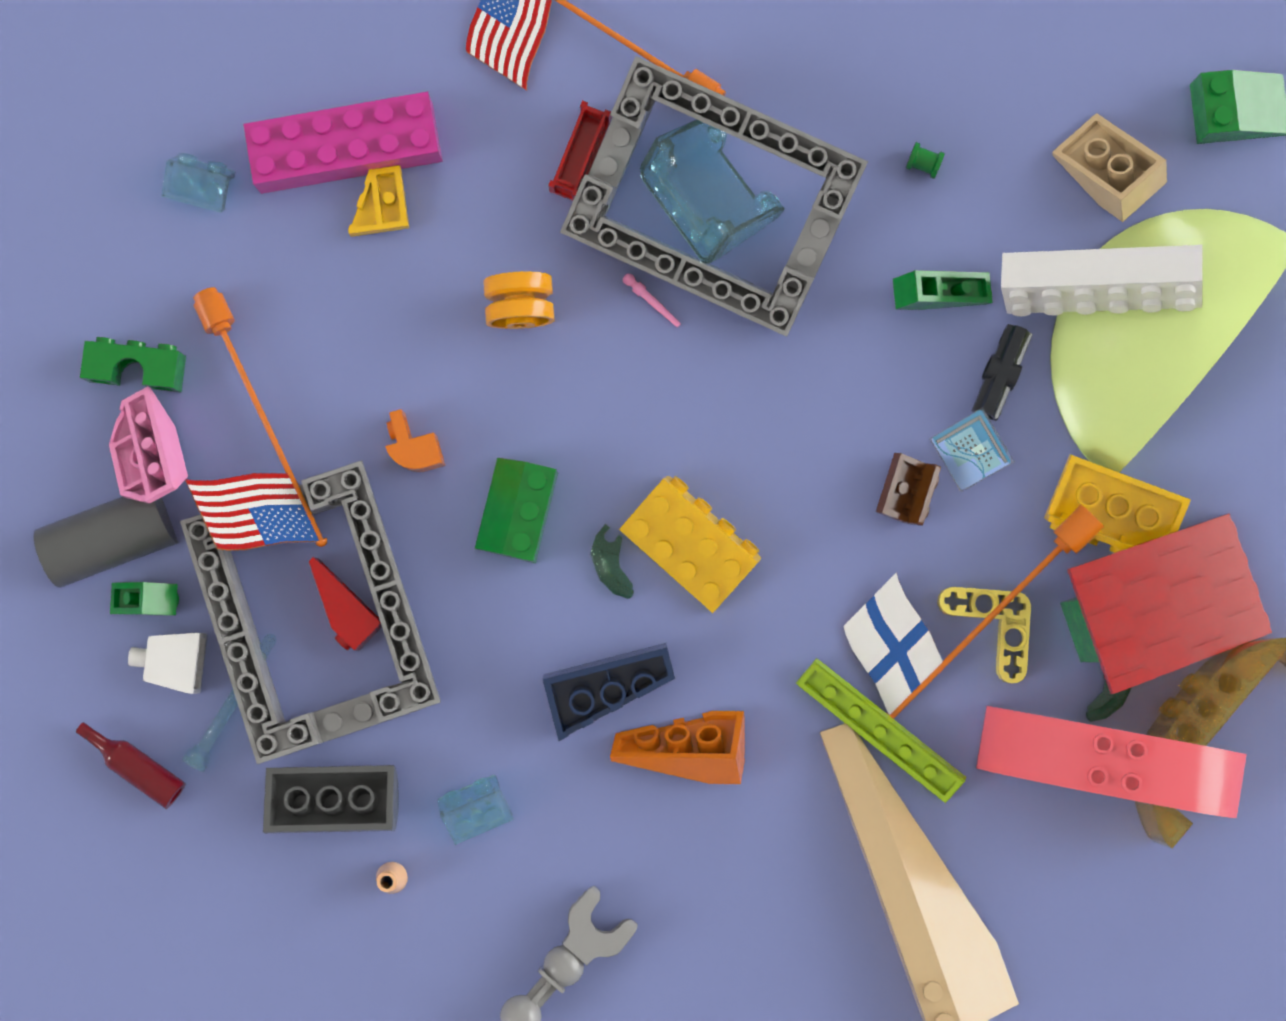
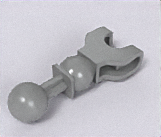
M595 886L589 887L569 909V933L562 941L563 945L554 947L546 955L543 968L540 967L538 969L542 977L527 995L513 996L504 1003L500 1012V1021H541L542 1014L540 1008L556 989L563 994L565 987L575 984L580 979L584 971V964L587 966L594 958L617 955L634 935L638 924L632 919H624L611 931H601L595 928L591 922V913L600 901L601 895L598 888Z

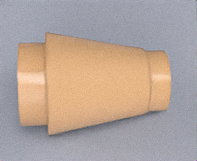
M397 862L383 864L376 873L377 886L385 893H398L407 884V872ZM384 876L392 878V886H389L388 882L384 881Z

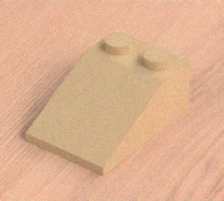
M1097 113L1052 152L1053 157L1095 202L1122 222L1167 183L1166 159Z

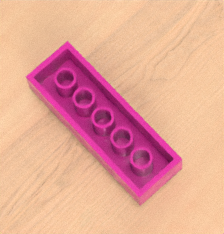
M428 91L243 124L253 185L261 194L365 176L368 174L369 169L400 165L401 169L443 162L433 103Z

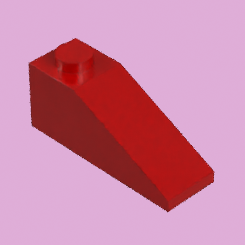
M312 557L309 560V564L330 626L337 633L334 639L347 651L350 648L359 651L382 628L379 616L319 558Z

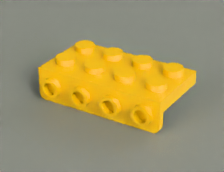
M1069 454L1044 519L1051 522V529L1056 530L1081 504L1104 525V528L1089 544L1097 546L1099 541L1111 545L1109 551L1115 553L1178 531L1191 499Z
M666 476L619 530L713 613L761 560V557L758 555L759 549L748 539L744 541L734 533L736 531L735 527L726 519L721 518L719 520L711 513L712 507L700 497L695 499L687 491L689 487L677 476L673 478Z

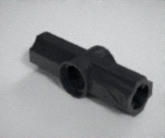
M1006 325L995 354L991 355L982 375V380L984 381L971 411L975 413L981 410L986 419L998 420L1008 393L1013 390L1022 370V365L1020 364L1033 334L1018 325Z

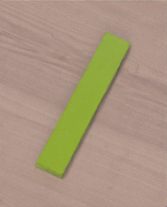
M818 658L812 662L797 680L796 684L944 803L966 781L965 775Z

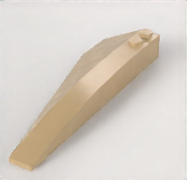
M845 723L821 731L820 735L922 1020L988 1021L1018 1005L1019 1003L997 942L857 732Z

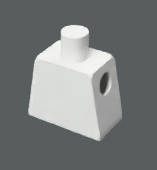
M186 633L149 636L147 649L130 648L128 665L144 667L143 681L188 694L200 693L207 634Z

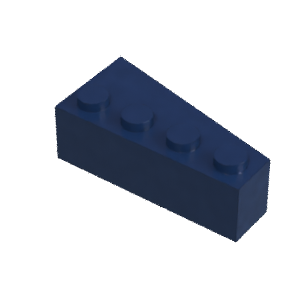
M666 643L544 674L542 680L558 741L594 723V721L610 712L622 708L623 705L634 699L640 698L675 679Z

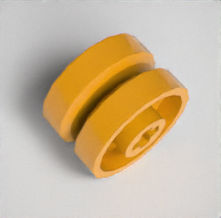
M519 271L495 274L483 280L484 296L486 299L493 301V303L485 307L487 326L500 329H524L541 327L555 322L554 305L550 301L545 300L553 294L551 275L542 272Z

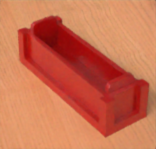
M583 100L580 105V115L553 181L550 180L548 185L549 192L572 201L576 196L584 175H588L612 119L610 116L611 111L606 109L604 112L588 106V102Z

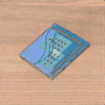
M983 407L929 438L960 492L1014 463L1013 458Z

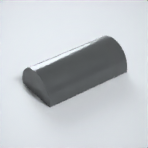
M120 497L35 529L33 536L36 553L44 572L50 581L60 588L178 543L162 497L150 504Z
M394 765L266 768L263 833L395 831L399 805L396 767Z

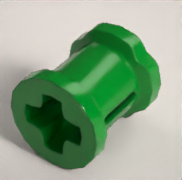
M915 142L905 168L921 170L930 174V178L935 179L945 153L929 151L920 147V143Z

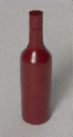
M84 722L76 729L78 735L86 739L101 752L105 765L163 808L168 809L185 788L186 783L128 741L108 739Z

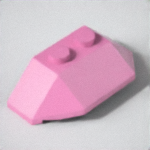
M147 386L121 401L119 408L121 413L115 422L109 448L120 495L124 498L150 504L176 490L188 477L176 427L153 390Z

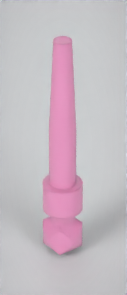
M627 273L623 277V283L633 288L632 291L638 297L641 296L677 328L681 325L646 290L647 287L643 283L636 281L633 274Z

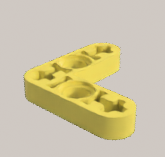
M949 587L942 590L938 595L937 604L940 611L946 615L986 618L999 605L998 595L1002 596V602L1012 591ZM951 592H953L957 599H968L966 593H971L968 602L970 612H965L967 605H956L954 610H950V605L945 604V598L950 597ZM1019 593L1016 596L1017 602L1023 604L1022 610H1018L1016 615H1013L1012 609L1004 608L1001 611V615H997L994 618L999 619L996 674L999 679L1006 683H1018L1024 679L1027 673L1031 603L1029 598L1023 593ZM983 594L992 600V608L987 613L977 610L975 604L978 596ZM1012 628L1017 629L1022 636L1020 644L1016 647L1009 646L1005 641L1006 632ZM1004 650L1010 652L1021 651V657L1014 656L1013 664L1019 667V672L1013 673L1012 678H1009L1008 672H1004V665H1009L1011 655L1004 656Z

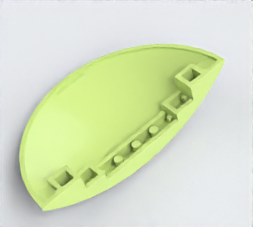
M1190 209L1165 213L1146 219L1119 233L1100 248L1202 245V308H1195L1192 311L1161 309L1158 312L1152 313L1143 310H1128L1120 314L1110 311H1095L1087 315L1077 312H1063L1056 316L1050 352L1051 380L1060 415L1070 436L1088 461L1120 473L1179 408L1245 327L1286 269V232L1267 222L1244 214L1214 209Z

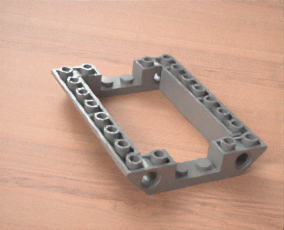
M635 56L610 114L613 117L589 174H585L560 233L787 337L868 161ZM656 101L826 178L774 292H770L606 216Z
M362 460L301 480L302 485H299L312 515L343 505L399 680L402 683L372 691L369 694L316 712L307 713L285 722L231 551L216 549L201 514L180 521L257 764L441 702Z

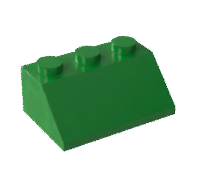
M497 458L475 549L536 564L558 476L557 469L525 461Z

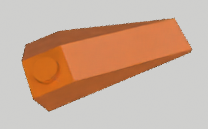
M709 711L702 713L703 718L685 722L683 717L673 720V725L660 728L649 725L615 733L610 759L612 762L707 784H741L745 762L744 711Z

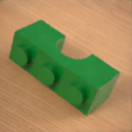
M96 337V342H84L80 378L89 383L120 386L124 369L130 364L140 363L143 368L142 385L148 386L153 390L182 392L186 355L177 351V346L158 344V348L146 347V343L127 340V345L115 344V340L111 338Z

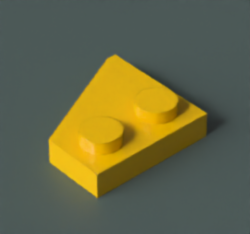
M400 165L369 169L364 182V191L360 194L356 205V214L348 228L350 237L409 229Z

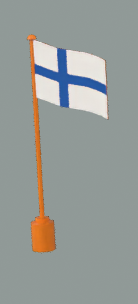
M1080 504L1053 532L1057 536L1054 540L1057 547L944 660H942L929 629L906 598L896 572L843 626L853 652L876 684L888 711L887 714L894 719L1062 550L1066 554L1071 550L1078 554L1104 528V525Z

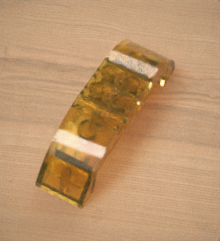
M1286 638L1255 639L1213 656L1195 674L1190 673L1182 680L1179 685L1181 688L1180 692L1174 698H1168L1159 709L1161 714L1152 724L1146 735L1207 746L1274 664L1280 661L1286 667ZM1135 801L1141 824L1147 836L1155 843L1173 849L1193 825L1190 820L1175 808Z

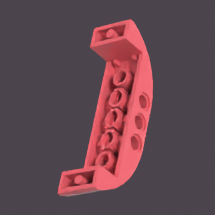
M986 706L976 768L1016 778L1148 804L1237 818L1247 754Z

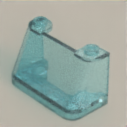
M696 119L656 137L641 164L640 174L646 187L702 262L710 264L778 219L784 211V207L779 199L769 191H762L755 196L722 152L726 143L727 133Z

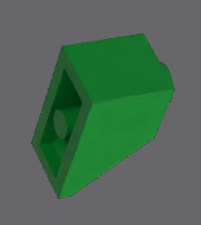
M151 582L112 583L110 614L176 616V608L179 604L178 584Z

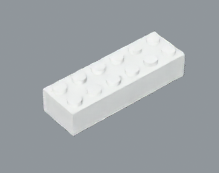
M1202 245L1002 253L1001 290L1007 314L1022 317L1028 316L1031 313H1045L1055 316L1063 312H1077L1087 315L1095 311H1110L1120 314L1128 310H1143L1152 313L1158 312L1161 309L1192 311L1195 308H1202Z

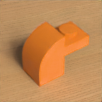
M402 409L389 412L391 421L386 422L391 440L396 439L397 443L387 445L385 448L389 456L397 464L413 472H425L446 466L438 436L434 432L412 438L405 412Z

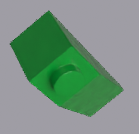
M914 270L893 278L896 310H926L993 303L990 272Z

